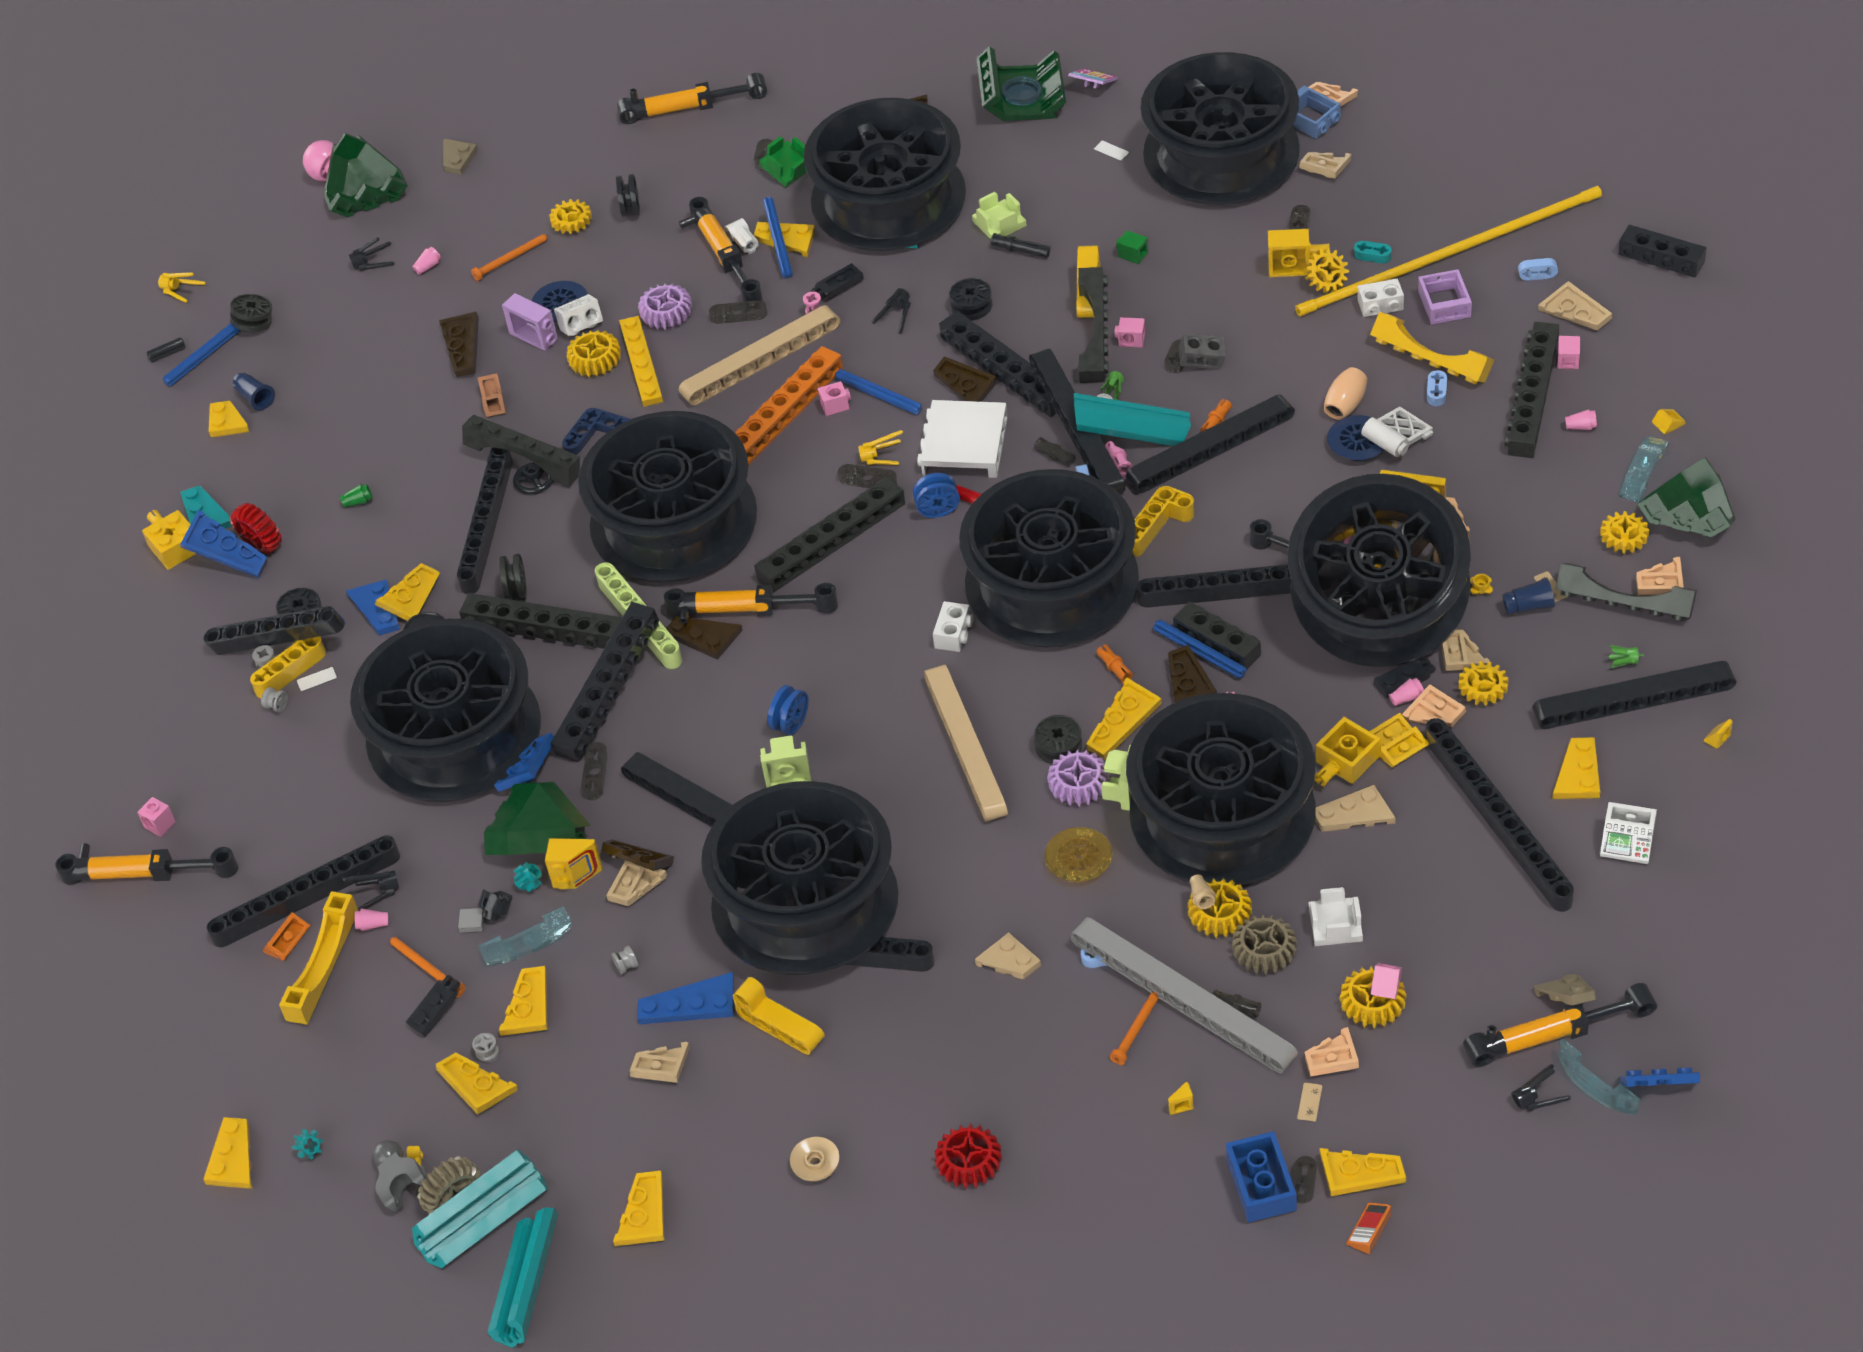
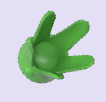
M1117 371L1110 372L1107 381L1100 390L1107 385L1104 394L1109 395L1112 389L1115 388L1114 399L1118 400L1124 376Z
M1609 645L1612 651L1616 653L1608 656L1609 659L1614 660L1610 669L1626 664H1638L1639 657L1644 656V654L1638 653L1637 647L1625 648Z

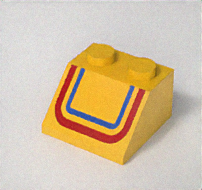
M549 839L545 863L553 888L563 890L576 889L602 871L603 866L595 839Z

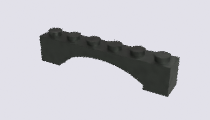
M1103 267L1078 268L1079 296L1085 297L1095 317L1094 332L1090 344L1083 354H1079L1080 383L1105 382V374H1109L1108 361H1105V356H1108V344H1104V339H1108V326H1104V322L1108 321V309H1104V304H1108V292H1104V287H1108V277L1103 275Z
M474 414L462 425V439L465 446L478 451L485 447L512 451L540 466L551 476V480L568 487L579 477L580 456Z
M1561 563L1555 589L1560 590L1561 595L1574 597V594L1583 595V600L1596 602V598L1605 600L1604 604L1617 607L1618 603L1626 604L1627 609L1640 611L1641 608L1650 610L1649 614L1662 616L1664 612L1672 614L1671 618L1685 621L1686 617L1690 618L1692 616L1697 590L1673 586L1672 591L1659 595L1640 596L1625 594L1612 590L1594 580L1585 572L1586 567Z

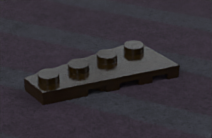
M477 312L439 320L455 375L460 377L476 373L479 325Z

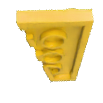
M1126 677L1122 689L1114 697L1113 704L1110 708L1108 707L1102 722L1098 723L1086 743L1087 750L1096 753L1098 757H1102L1105 760L1110 751L1115 750L1162 704V699Z

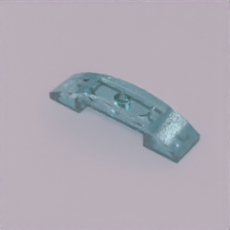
M1649 435L1643 440L1627 471L1619 497L1635 502L1641 501L1647 489L1648 480L1659 458H1662L1669 441Z
M562 906L543 915L545 921L503 941L498 936L479 945L478 947L486 965L502 964L520 959L557 940L572 926L565 907Z
M1564 1039L1559 1042L1558 1056L1560 1062L1571 1080L1584 1093L1600 1104L1618 1112L1630 1115L1638 1113L1640 1098L1622 1084L1612 1089L1581 1064L1582 1053Z

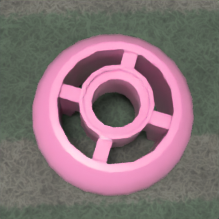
M328 140L315 141L305 150L303 166L306 173L313 179L326 182L333 142Z

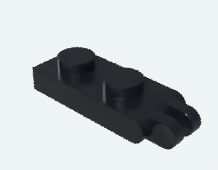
M851 263L817 282L811 292L819 293L821 300L824 298L830 299L862 281L864 276Z
M1428 658L1421 661L1417 659L1374 678V685L1387 699L1389 694L1393 693L1408 679L1417 678L1420 683L1428 680L1431 676L1430 674L1434 673L1436 668Z
M447 975L443 981L438 980L405 1023L426 1037L457 997V989L461 983L456 979L454 980V977L451 975Z

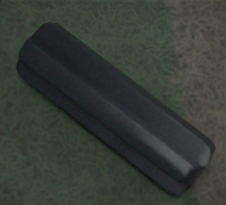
M179 337L147 351V357L150 362H154L184 349L185 343Z

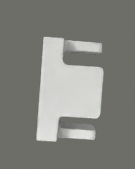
M1343 887L1322 889L1320 890L1319 901L1308 902L1315 946L1363 941L1358 897L1345 898V890Z

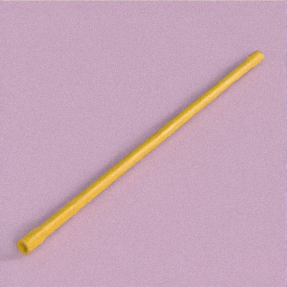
M1599 186L1592 187L1573 197L1324 296L1308 300L1295 306L1296 313L1299 317L1304 316L1321 307L1358 293L1359 285L1394 279L1582 203L1590 202L1602 197V191Z

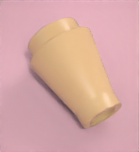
M1202 875L1192 876L1189 882L1191 884L1194 905L1200 909L1210 908L1215 903V892L1206 883Z

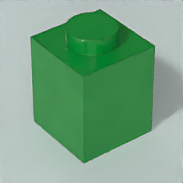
M1127 230L1116 242L1118 257L1140 264L1149 252L1148 237Z

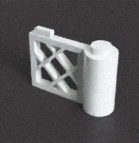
M1398 407L1378 419L1370 418L1363 426L1361 434L1393 456L1399 457L1407 452L1409 445L1421 438L1426 440L1434 432L1432 431L1433 427L1405 409ZM1400 415L1404 419L1397 418L1396 416ZM1399 425L1408 426V428L1399 427ZM1402 434L1410 435V437L1406 438Z

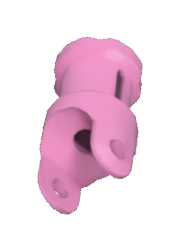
M1109 441L1105 447L1122 477H1125L1127 471L1133 465L1131 462H1128L1125 450Z

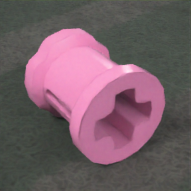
M808 292L803 296V302L806 305L805 314L821 307L819 293Z

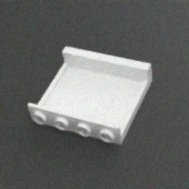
M932 400L931 408L927 409L928 423L924 424L925 439H921L922 454H918V466H921L922 475H926L927 466L983 468L988 469L989 478H997L1008 419L1006 403Z

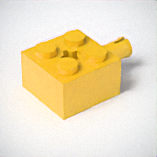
M1309 229L1269 230V277L1309 275L1308 272L1304 271L1306 267H1309L1306 261L1311 259L1310 255L1316 253L1319 249H1322L1323 252L1327 248L1330 249L1329 243L1311 245L1309 243Z
M152 510L156 516L151 512L148 513L147 519L152 525L144 528L142 533L148 547L167 570L196 555L194 552L181 548L180 544L191 524L179 510L164 518L158 510Z
M1343 717L1316 744V763L1323 766V768L1315 774V781L1320 784L1323 780L1321 786H1325L1335 775H1338L1353 784L1381 756V738Z

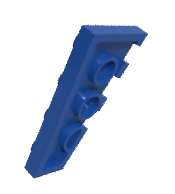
M199 509L180 544L183 549L257 578L260 577L268 561L265 555L248 543L241 541L234 533L224 529L218 522L207 517Z
M733 972L638 999L639 1024L734 1017Z

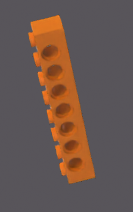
M821 346L736 430L735 433L746 450L748 465L819 395L818 388L827 386L836 377L835 373L839 369H843L841 354Z

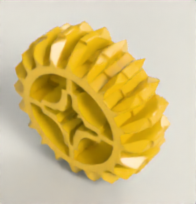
M590 330L589 333L585 334L582 332V336H575V340L570 341V345L567 346L566 357L569 366L575 373H580L581 376L587 374L589 378L592 375L598 377V374L602 373L605 375L606 371H612V368L617 366L621 357V348L617 338H614L612 334H607L606 331L601 333L599 330L596 332Z
M1213 878L1212 883L1207 884L1216 894L1214 905L1208 909L1198 908L1193 903L1191 892L1188 902V916L1191 919L1192 925L1197 926L1198 932L1205 930L1206 936L1213 933L1215 938L1219 934H1223L1226 938L1228 933L1234 934V932H1237L1238 925H1243L1244 919L1250 920L1252 902L1250 897H1248L1247 890H1243L1241 884L1235 886L1233 880L1226 883L1224 878L1221 882H1216Z
M1371 965L1367 971L1361 967L1360 973L1353 971L1351 977H1346L1345 984L1341 986L1340 1001L1341 1008L1346 1012L1348 1018H1353L1355 1024L1361 1021L1364 1028L1367 1024H1372L1375 1029L1377 1024L1385 1027L1386 1021L1393 1023L1395 1017H1400L1402 1010L1405 1008L1406 993L1403 983L1400 982L1395 999L1371 995L1374 968Z

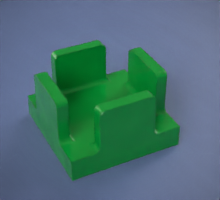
M780 136L767 146V154L760 159L759 165L787 188L807 173L803 157L805 144L796 137L792 139V144L788 140L784 142V138Z

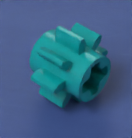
M526 862L524 865L520 864L514 870L515 874H517L513 878L514 883L520 890L530 892L542 884L539 880L542 877L541 870L535 864H528Z
M303 1128L302 1134L298 1136L293 1135L296 1140L291 1148L299 1150L297 1153L298 1157L303 1158L306 1154L309 1159H313V1154L322 1152L319 1148L320 1143L324 1142V1140L316 1138L317 1131L312 1130L309 1134Z

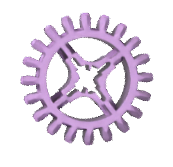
M665 283L663 286L657 284L656 288L650 287L649 292L645 291L638 303L641 319L650 328L656 327L657 330L660 328L666 330L667 327L674 328L675 325L681 326V321L686 322L687 317L691 316L690 313L692 311V301L686 289H682L680 285L674 286L673 283L671 285H666Z
M1078 749L1073 754L1068 750L1067 756L1060 754L1059 760H1053V766H1049L1047 776L1049 789L1053 792L1055 798H1059L1061 803L1068 801L1070 806L1073 803H1077L1079 807L1084 802L1089 805L1090 800L1097 802L1098 796H1102V783L1109 782L1110 780L1109 773L1104 771L1105 763L1102 757L1097 758L1096 753L1089 755L1087 750L1084 753H1080Z

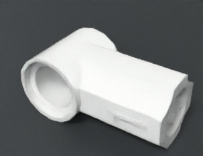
M743 218L724 227L730 241H735L744 253L751 254L755 252L759 246L758 240L750 232Z

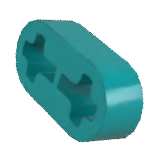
M1358 241L1354 245V257L1362 261L1384 264L1391 260L1392 249L1389 245L1383 243Z

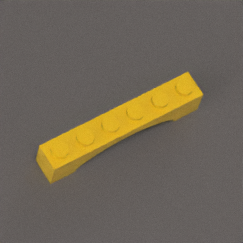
M1379 311L1370 335L1377 337L1376 342L1386 346L1388 343L1393 344L1394 350L1402 353L1409 351L1412 353L1411 357L1420 361L1423 358L1430 360L1429 365L1439 369L1441 366L1448 368L1447 372L1455 376L1462 374L1466 376L1465 380L1470 383L1486 382L1495 359L1469 350L1468 354L1457 356L1436 353L1421 345L1409 334L1403 325L1404 320Z
M337 892L330 893L323 908L321 928L311 957L298 980L292 986L287 987L279 1004L286 1021L308 1025L355 921V911H358L353 895Z

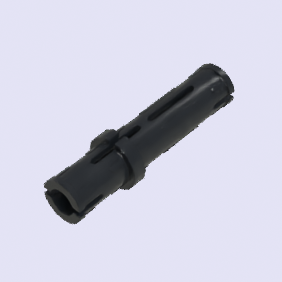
M993 233L991 237L992 246L1002 247L1010 252L1014 250L1046 259L1050 255L1051 247L1017 239L1012 235L1009 237Z

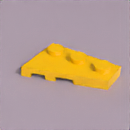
M420 563L402 581L390 588L383 597L378 598L375 605L408 621L411 617L419 614L440 572Z
M545 966L521 969L513 990L514 996L510 1006L508 1005L506 1009L505 1020L499 1028L500 1036L548 1030Z
M223 1118L203 1179L206 1185L252 1189L249 1155L250 1132L247 1119Z
M1320 1148V1157L1331 1196L1406 1183V1175L1400 1156L1376 1153L1359 1155L1342 1150V1153Z
M661 1171L636 1173L628 1196L625 1213L621 1216L620 1227L613 1240L614 1246L664 1241L663 1176Z

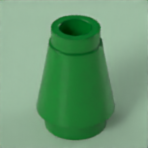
M359 484L340 496L344 508L369 503V500L373 499L367 484Z

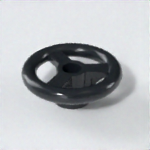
M534 462L520 467L513 477L516 489L525 494L543 492L550 487L553 480H551V476L548 474L546 482L541 484L539 480L544 470ZM520 482H529L534 484L535 488L524 487Z

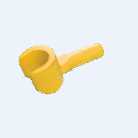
M407 1147V1157L414 1159L421 1165L423 1152L420 1150V1147Z

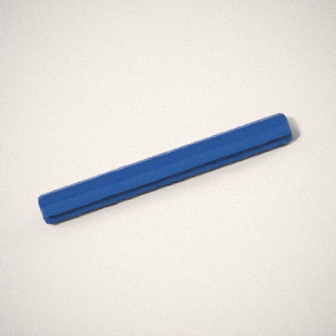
M769 196L763 199V204L781 274L786 279L792 277L793 273L773 198Z
M232 323L227 325L163 377L164 383L172 386L240 330L234 327Z
M839 369L835 373L836 380L908 412L918 415L922 411V404L843 369Z
M1163 620L1155 622L1153 627L1155 632L1182 647L1189 645L1194 654L1238 679L1245 676L1247 669L1244 666Z

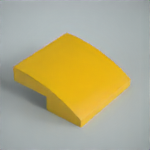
M1401 713L1396 714L1369 731L1381 738L1380 758L1392 768L1429 746V742L1416 726L1412 728Z

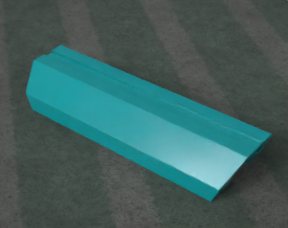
M1074 393L1076 425L1079 431L1175 446L1185 440L1191 427L1190 412Z
M516 1150L412 1228L414 1245L422 1253L427 1263L442 1269L545 1192L548 1187L544 1177L529 1157L521 1150Z
M544 1207L536 1212L534 1220L524 1218L518 1221L487 1331L494 1341L511 1348L517 1346L518 1343L525 1342L559 1214L555 1208Z

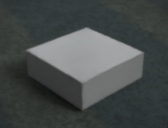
M482 908L460 909L459 932H482L484 910Z

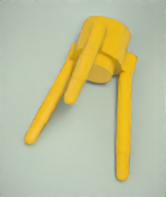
M192 272L163 273L159 277L158 285L163 289L164 294H169L187 303V299L173 292L174 289L179 287V283L205 285L206 282L177 278L193 276L194 273Z
M899 430L858 446L861 462L867 461V466L873 464L899 465L898 461L874 460V458L878 457V449L900 443V439L882 442L903 434V431Z

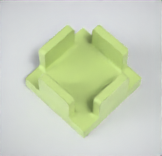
M996 192L980 198V208L976 209V213L972 215V221L990 239L993 233L1007 236L1027 226L1026 219L1020 212V203L1010 193L1006 194V199L999 202Z
M792 736L770 739L771 753L766 754L765 748L760 749L766 787L795 781H812L805 742H801L800 749H794Z
M1112 750L1108 753L1104 771L1120 774V778L1111 777L1110 782L1102 783V798L1120 802L1121 809L1130 811L1132 795L1128 788L1126 777L1128 752Z

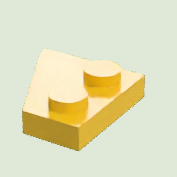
M231 401L210 403V437L249 432L247 423Z

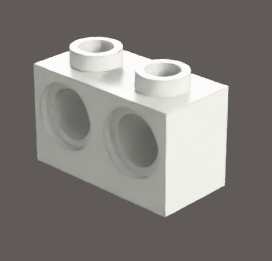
M1398 279L1358 286L1357 301L1363 317L1378 315L1379 311L1390 313L1404 309V294Z
M589 294L554 309L560 331L568 336L577 335L581 330L597 326V323L603 321L598 300ZM573 317L571 323L568 324L569 319Z
M943 602L933 632L935 649L961 651L962 645L967 642L968 627H972L973 614H970L969 605Z

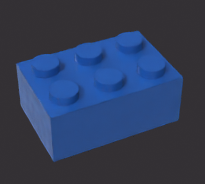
M1274 1131L1225 1143L1226 1160L1248 1223L1297 1210V1194Z

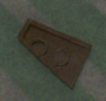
M945 356L933 370L934 376L964 401L982 402L997 382L996 376Z
M676 616L666 627L667 631L677 642L717 660L743 631L742 625L695 618H688V622L683 624L679 621L680 616Z
M1189 645L1168 652L1175 703L1197 695L1217 693V690Z
M613 839L603 842L601 849L602 852L608 853L609 857L623 859L652 871L664 870L665 867L673 865L674 856Z

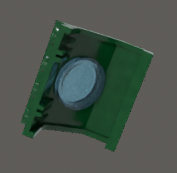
M990 46L976 58L982 107L1002 121L1058 118L1057 110L1065 105L1066 98L1060 56L1055 50L1036 65L1000 66L996 63L995 50Z

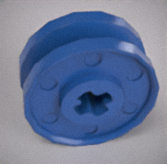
M933 473L920 478L912 490L918 512L929 518L946 516L953 512L960 502L955 480L945 473Z
M783 685L776 692L770 704L767 720L768 726L775 731L781 730L786 735L795 734L803 724L807 714L808 694L800 689L795 690L792 686Z

